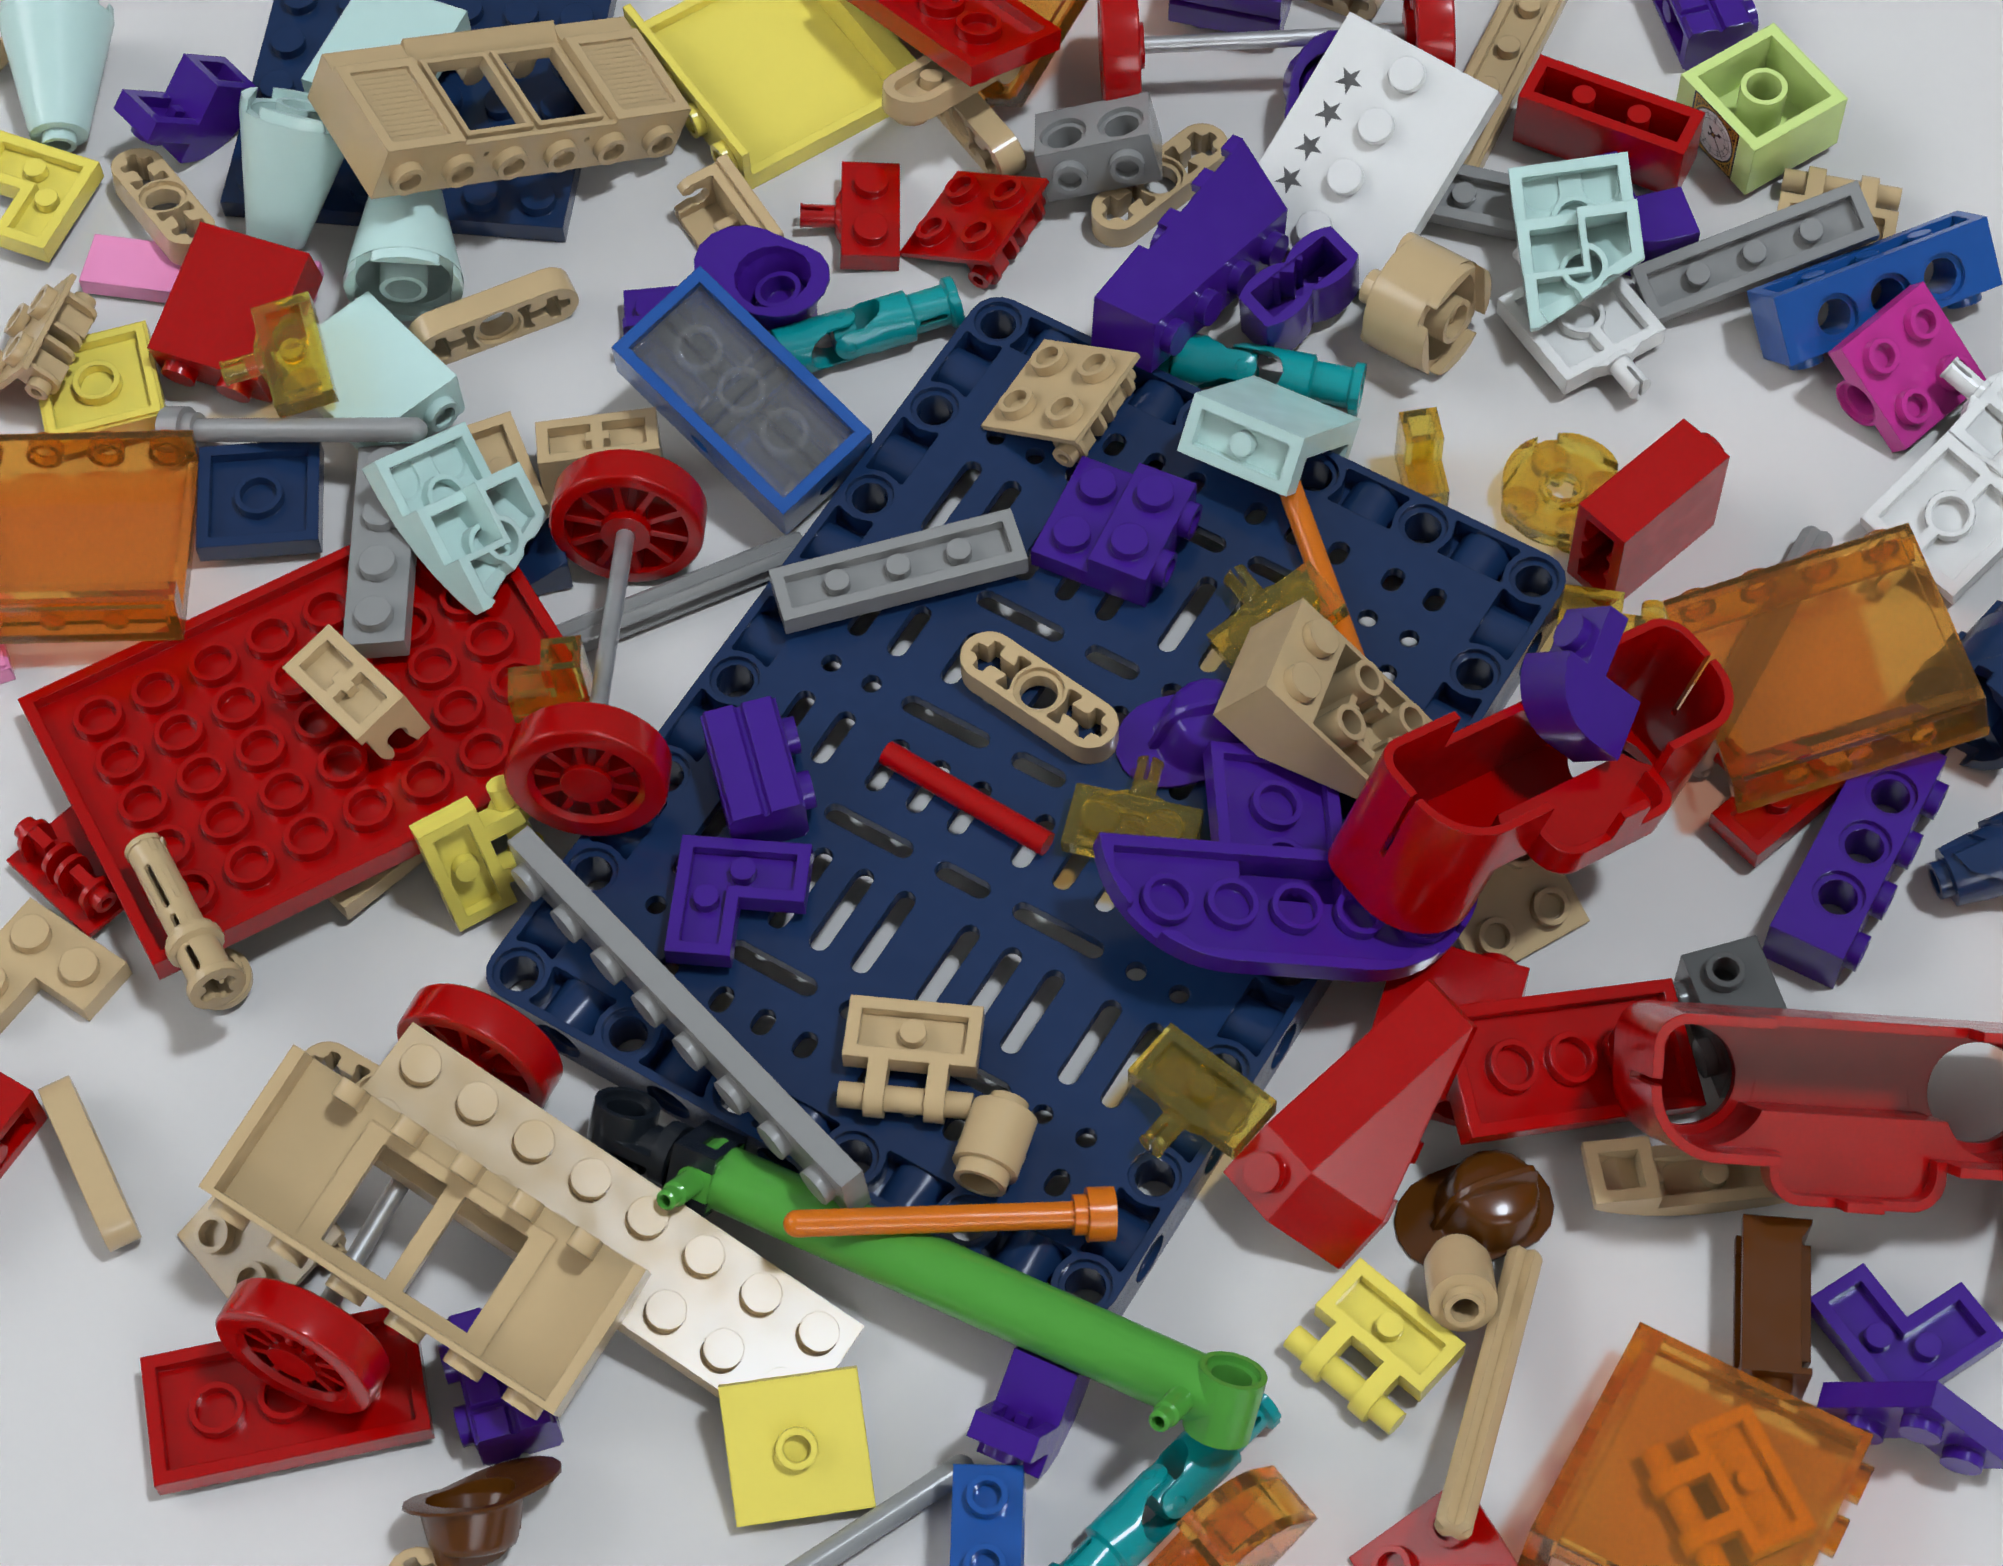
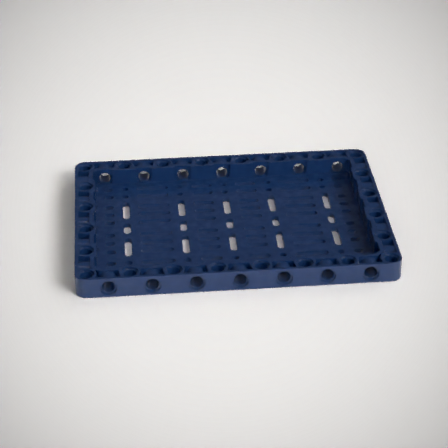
M991 297L979 302L955 331L782 566L922 531L961 476L969 469H976L981 474L944 525L988 514L1005 490L1009 488L1017 489L1020 491V494L1010 508L1027 557H1029L1031 549L1068 483L1066 478L1073 474L1078 463L1075 462L1072 467H1066L1057 462L1052 454L1055 449L1052 441L983 430L981 425L1044 339L1092 346L1091 336L1009 298ZM1136 366L1132 368L1136 373L1134 392L1125 399L1118 409L1114 420L1111 423H1107V430L1102 436H1094L1096 441L1088 451L1087 457L1131 474L1134 473L1139 463L1147 465L1151 461L1158 460L1160 463L1165 464L1161 471L1188 481L1198 480L1205 485L1202 490L1196 494V503L1203 505L1202 516L1196 533L1221 544L1225 548L1223 551L1214 553L1182 538L1175 550L1178 558L1168 585L1165 588L1156 586L1146 607L1125 600L1114 617L1105 621L1100 620L1096 615L1111 594L1081 584L1071 599L1060 600L1056 597V594L1068 578L1038 568L1035 574L1028 580H1020L1015 575L883 609L868 630L860 636L849 633L860 615L786 634L769 582L658 731L666 741L672 755L669 785L679 786L677 789L668 792L666 804L661 812L647 824L625 833L608 836L581 835L562 860L586 886L595 881L609 882L605 887L591 891L663 965L667 964L664 947L676 878L674 872L678 865L682 834L700 836L722 807L704 741L700 716H702L704 711L729 705L739 707L742 702L771 696L776 698L781 718H785L800 699H813L815 701L813 706L797 726L802 753L793 755L792 759L796 772L809 771L816 796L817 808L806 810L809 832L805 836L782 842L812 844L814 859L821 854H826L832 857V861L809 892L806 914L794 913L784 927L774 928L769 925L776 912L741 909L735 947L742 946L815 985L817 991L813 995L803 996L734 958L732 968L677 964L679 969L674 977L854 1162H862L870 1167L864 1173L871 1198L868 1205L873 1207L1070 1201L1072 1194H1083L1085 1187L1114 1186L1118 1207L1116 1241L1087 1242L1085 1235L1073 1236L1071 1229L988 1231L981 1237L971 1241L958 1239L953 1233L934 1234L1070 1294L1080 1289L1097 1291L1103 1298L1095 1305L1120 1316L1126 1311L1333 981L1299 978L1301 980L1300 983L1286 986L1277 983L1273 979L1277 976L1213 971L1188 964L1165 953L1139 934L1124 919L1116 907L1108 912H1103L1096 908V904L1105 892V888L1097 870L1094 853L1070 888L1066 890L1057 889L1054 886V882L1076 849L1083 843L1093 844L1099 832L1144 835L1092 808L1089 802L1095 798L1104 799L1169 832L1177 838L1211 841L1205 781L1197 783L1186 799L1175 800L1170 796L1173 788L1157 789L1140 784L1124 772L1116 756V751L1107 760L1097 764L1079 763L991 704L985 703L981 697L966 687L962 677L954 684H949L942 680L959 656L962 646L970 637L977 633L993 631L1007 636L1108 703L1116 713H1123L1127 716L1137 706L1155 698L1163 697L1162 695L1166 691L1173 690L1177 692L1187 683L1202 678L1220 679L1227 682L1250 627L1294 602L1304 598L1323 616L1319 604L1249 569L1253 564H1262L1313 589L1298 545L1290 544L1286 541L1292 529L1279 494L1177 451L1194 394L1203 390L1158 368L1149 373ZM933 423H941L940 425H930ZM999 436L1004 439V442L999 445H993L988 440L991 437ZM1119 441L1125 445L1122 451L1115 456L1104 453V450L1111 442ZM1330 450L1307 458L1300 481L1327 554L1329 556L1336 549L1345 550L1349 554L1344 562L1340 564L1331 563L1365 657L1373 662L1382 673L1389 672L1393 674L1396 678L1393 683L1410 700L1416 703L1431 720L1434 721L1455 711L1461 719L1453 733L1503 710L1520 684L1521 668L1525 654L1540 652L1557 625L1566 585L1565 571L1561 564L1550 555ZM1035 455L1041 456L1044 459L1039 464H1032L1027 461L1029 457ZM1307 488H1316V489H1320V491H1310V490H1306V489H1307ZM869 510H878L876 513H864ZM1262 510L1267 515L1261 523L1252 525L1246 522L1245 519L1251 511ZM1413 540H1425L1429 541L1430 543L1421 544L1414 542ZM1389 576H1396L1404 581L1395 591H1388L1382 587L1383 582ZM1204 584L1214 586L1216 588L1215 592L1177 648L1171 652L1162 651L1159 648L1160 643L1197 589ZM1533 592L1539 594L1540 597H1531L1523 593ZM1431 596H1440L1445 600L1443 606L1437 611H1428L1423 606ZM984 598L993 599L1063 635V638L1059 641H1049L978 605V602ZM1245 604L1255 606L1257 611L1220 666L1213 672L1201 670L1200 665L1238 609ZM920 613L929 615V621L906 653L901 656L891 655L889 653L890 649L913 617ZM1363 617H1370L1376 621V624L1366 627L1361 625L1359 620ZM1410 637L1414 638L1418 644L1414 647H1406L1400 641L1403 638ZM1094 652L1101 653L1135 670L1139 675L1134 679H1124L1089 661L1086 657ZM995 657L989 663L979 659L978 670L983 671L988 666H994L1001 671L1000 658ZM829 662H837L841 665L834 672L823 669V666ZM870 682L881 685L880 689L875 692H867L863 687ZM1475 684L1481 686L1484 689L1471 690L1465 688L1463 685ZM1034 686L1023 693L1022 701L1032 708L1046 687ZM735 691L748 692L740 697L727 696ZM908 703H917L987 739L989 744L983 748L973 747L903 710V707ZM1072 705L1069 706L1068 711H1067V714H1066V715H1068V716L1071 717V718H1072ZM842 719H852L855 724L830 759L824 763L813 761V756L836 724ZM1078 724L1079 737L1084 739L1090 733L1098 735L1101 731V725L1095 724L1092 728L1085 729ZM893 741L935 766L948 769L951 775L972 787L987 789L991 792L990 797L1037 824L1043 821L1051 822L1055 826L1052 830L1055 837L1051 847L1043 856L1036 854L1028 866L1018 868L1012 864V860L1023 846L1022 844L976 818L973 819L964 833L952 834L948 831V828L961 810L938 796L934 795L923 811L919 813L910 812L907 807L921 787L898 773L894 772L881 790H868L866 788L867 784L881 766L879 759L883 749L889 742ZM1018 759H1026L1063 778L1065 783L1060 787L1049 786L1016 769L1012 764ZM1339 792L1342 823H1344L1356 799ZM831 811H841L911 848L913 853L906 858L897 857L826 819V815ZM727 824L718 837L730 838ZM1393 837V839L1391 840L1389 846L1387 847V850L1389 849L1395 837ZM942 869H951L984 886L990 893L987 897L975 898L939 879L936 874ZM861 876L871 877L874 880L872 885L830 945L824 950H814L811 947L812 942L854 882ZM542 897L535 902L532 901L492 954L486 966V980L491 995L512 1006L534 1022L549 1037L561 1055L617 1086L633 1088L649 1094L660 1104V1110L692 1126L694 1129L706 1120H709L748 1137L746 1151L800 1174L804 1169L790 1155L781 1160L767 1147L757 1132V1127L760 1123L749 1112L737 1115L727 1110L729 1106L724 1102L714 1086L717 1079L705 1066L695 1071L686 1063L672 1042V1039L676 1036L663 1023L654 1028L643 1018L631 1000L634 992L622 980L613 985L602 975L591 959L590 953L593 952L591 947L582 938L576 943H572L561 932L550 915L553 908ZM902 898H910L915 901L913 908L872 967L865 973L855 972L852 969L853 965L895 904ZM655 902L666 905L665 910L659 914H652L647 911L648 907ZM1020 909L1029 910L1100 947L1104 953L1098 958L1087 957L1024 924L1013 915ZM966 932L976 933L979 935V939L936 1002L972 1005L1001 960L1008 954L1018 955L1022 959L985 1014L978 1074L1004 1087L1009 1092L1024 1098L1029 1104L1028 1109L1033 1114L1039 1111H1047L1053 1116L1052 1120L1046 1124L1037 1123L1016 1183L1008 1185L1005 1194L1001 1197H988L971 1192L959 1185L953 1177L956 1165L952 1157L959 1139L956 1141L947 1140L943 1134L951 1122L955 1120L966 1122L965 1119L946 1118L944 1124L924 1123L922 1115L906 1117L901 1113L885 1112L883 1119L863 1117L862 1110L838 1108L836 1105L839 1081L862 1082L866 1077L867 1071L866 1068L843 1066L842 1050L847 1019L843 1018L840 1014L844 1008L849 1007L851 994L918 1000L954 945ZM1138 968L1143 970L1146 976L1139 981H1134L1128 978L1126 974L1129 970ZM1049 977H1060L1064 984L1021 1049L1013 1054L1004 1052L1001 1049L1003 1043L1043 983ZM519 981H536L535 984L526 990H510ZM1175 991H1183L1188 994L1189 999L1184 1003H1175L1169 996ZM729 993L734 996L732 1003L725 1011L714 1012L710 1009L711 1004L718 995ZM1113 1006L1121 1011L1120 1016L1079 1079L1069 1085L1059 1081L1060 1074L1100 1013L1107 1007ZM769 1015L776 1019L770 1031L764 1035H756L751 1031L760 1017ZM1151 1029L1160 1030L1164 1034V1038L1122 1103L1115 1108L1106 1107L1102 1103V1099L1145 1033ZM806 1038H811L818 1042L812 1054L806 1058H798L793 1054L798 1044ZM639 1039L645 1041L639 1049L631 1052L617 1050L622 1043L628 1040ZM890 1071L888 1085L926 1088L927 1074ZM950 1076L948 1091L974 1093V1099L977 1096L985 1095ZM1217 1076H1225L1233 1079L1237 1084L1232 1088L1220 1090L1210 1086L1207 1081ZM1083 1134H1089L1095 1137L1096 1143L1091 1147L1084 1148L1079 1146L1076 1140ZM1062 1175L1067 1177L1070 1183L1061 1195L1050 1196L1045 1192V1187L1054 1176ZM1149 1181H1159L1165 1183L1171 1190L1161 1196H1150L1144 1194L1139 1188Z

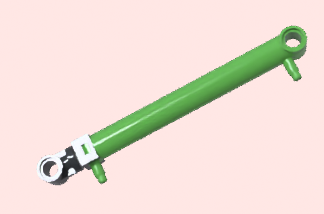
M618 1086L607 1087L596 1093L586 1139L638 1174L643 1175L647 1170L648 1180L663 1188L657 1194V1203L662 1209L668 1211L684 1204L704 1218L713 1211L719 1212L1150 1405L1154 1408L1149 1416V1424L1157 1432H1165L1182 1420L1184 1430L1191 1438L1203 1445L1215 1449L1236 1450L1249 1444L1268 1380L1266 1371L1250 1358L1226 1351H1214L1206 1354L934 1233L791 1237L785 1232L783 1227V1220L788 1212L800 1209H832L840 1207L833 1200L827 1205L822 1204L807 1188L800 1174L746 1151L748 1137L709 1120H706L695 1129L690 1125L675 1120L666 1127L658 1124L661 1111L660 1104L654 1097L640 1090Z

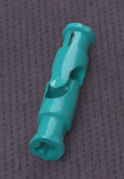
M951 276L941 278L939 285L907 295L900 290L858 303L847 309L834 310L771 329L770 334L813 373L852 361L866 354H876L915 342L918 339V334L950 324L954 329H957L964 321L965 315L956 285ZM826 334L830 336L833 346L828 348L814 347Z
M1197 333L1187 341L1185 347L1178 355H1171L1158 367V369L1193 386L1204 388L1220 386L1253 375L1259 377V355L1269 356L1281 363L1283 367V373L1278 383H1276L1277 385L1325 405L1346 408L1347 414L1356 417L1358 416L1367 371V363L1357 362L1354 367L1318 361L1316 354L1260 344L1239 343L1233 344V349L1226 348L1222 343L1213 340L1208 335Z
M1265 1393L1262 1397L1249 1443L1264 1428L1273 1430L1280 1423V1418L1282 1417L1277 1406ZM1184 1430L1159 1455L1156 1462L1144 1470L1085 1529L1087 1537L1060 1564L1051 1562L1048 1566H1138L1186 1518L1190 1510L1201 1499L1207 1497L1242 1461L1240 1453L1245 1447L1236 1450L1215 1449L1191 1438ZM1146 1505L1156 1515L1150 1521L1142 1524V1515Z

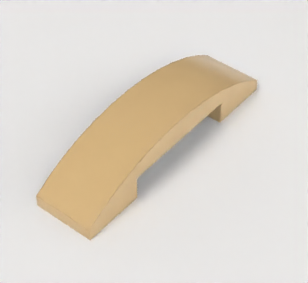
M1649 1135L1582 1142L1580 1147L1594 1210L1626 1215L1681 1216L1722 1213L1786 1203V1201L1776 1197L1767 1189L1761 1177L1760 1166L1719 1164L1703 1161L1669 1145L1651 1146Z

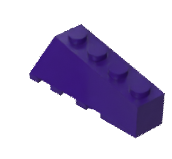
M1233 134L1221 147V155L1225 157L1222 164L1215 172L1204 167L1192 181L1191 189L1196 193L1181 212L1170 207L1157 222L1158 227L1153 234L1150 248L1147 249L1138 245L1094 296L1092 346L1136 352L1140 355V358L1134 366L1152 373L1171 355H1178L1185 347L1187 341L1204 326L1212 325L1220 312L1240 296L1244 286L1253 276L1271 265L1282 262L1289 245V238L1285 235L1288 209L1243 138Z

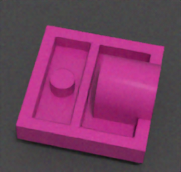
M1924 281L1908 286L1828 352L1844 377V380L1837 384L1836 388L1837 399L1842 409L1850 418L1861 425H1875L1892 453L1909 448L1967 399L1944 378L1940 377L1941 373L1956 357H1959V360L1982 380H1986Z

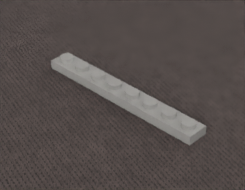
M526 826L507 841L517 865L511 870V875L525 895L533 902L542 897L553 908L550 915L561 932L572 943H576L582 938L593 950L590 953L591 959L602 975L613 985L622 980L634 992L631 1000L639 1013L654 1028L663 1023L676 1036L672 1039V1042L678 1053L692 1069L698 1071L705 1066L717 1079L714 1086L718 1094L732 1111L740 1115L747 1110L760 1123L757 1127V1132L763 1142L779 1159L783 1160L790 1155L804 1169L800 1172V1176L810 1192L824 1205H827L832 1200L840 1208H863L867 1205L871 1198L863 1170L529 826Z

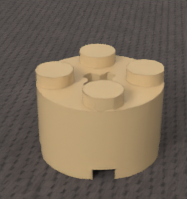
M1413 232L1407 233L1400 240L1395 253L1390 257L1383 269L1371 270L1361 285L1359 300L1366 304L1360 335L1361 341L1428 375L1429 371L1436 375L1444 374L1461 359L1477 334L1468 329L1475 310L1484 315L1486 313L1492 285L1489 271Z

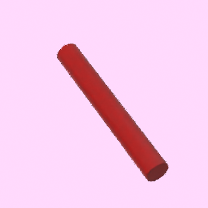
M893 741L889 742L883 749L879 763L1041 856L1051 847L1055 834Z

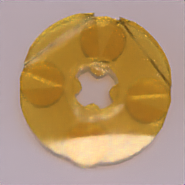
M1558 433L1557 440H1545L1537 443L1538 437L1524 442L1515 449L1505 464L1501 481V515L1507 523L1513 525L1517 531L1530 540L1542 545L1557 547L1562 552L1570 554L1579 503L1618 472L1619 464L1614 455L1605 446L1580 434ZM1564 482L1570 483L1574 486L1573 497H1556L1552 495V491L1547 486L1552 485L1559 488Z

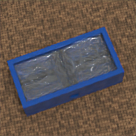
M701 266L696 268L611 347L617 372L653 407H656V410L784 535L789 534L845 481L872 444V431Z

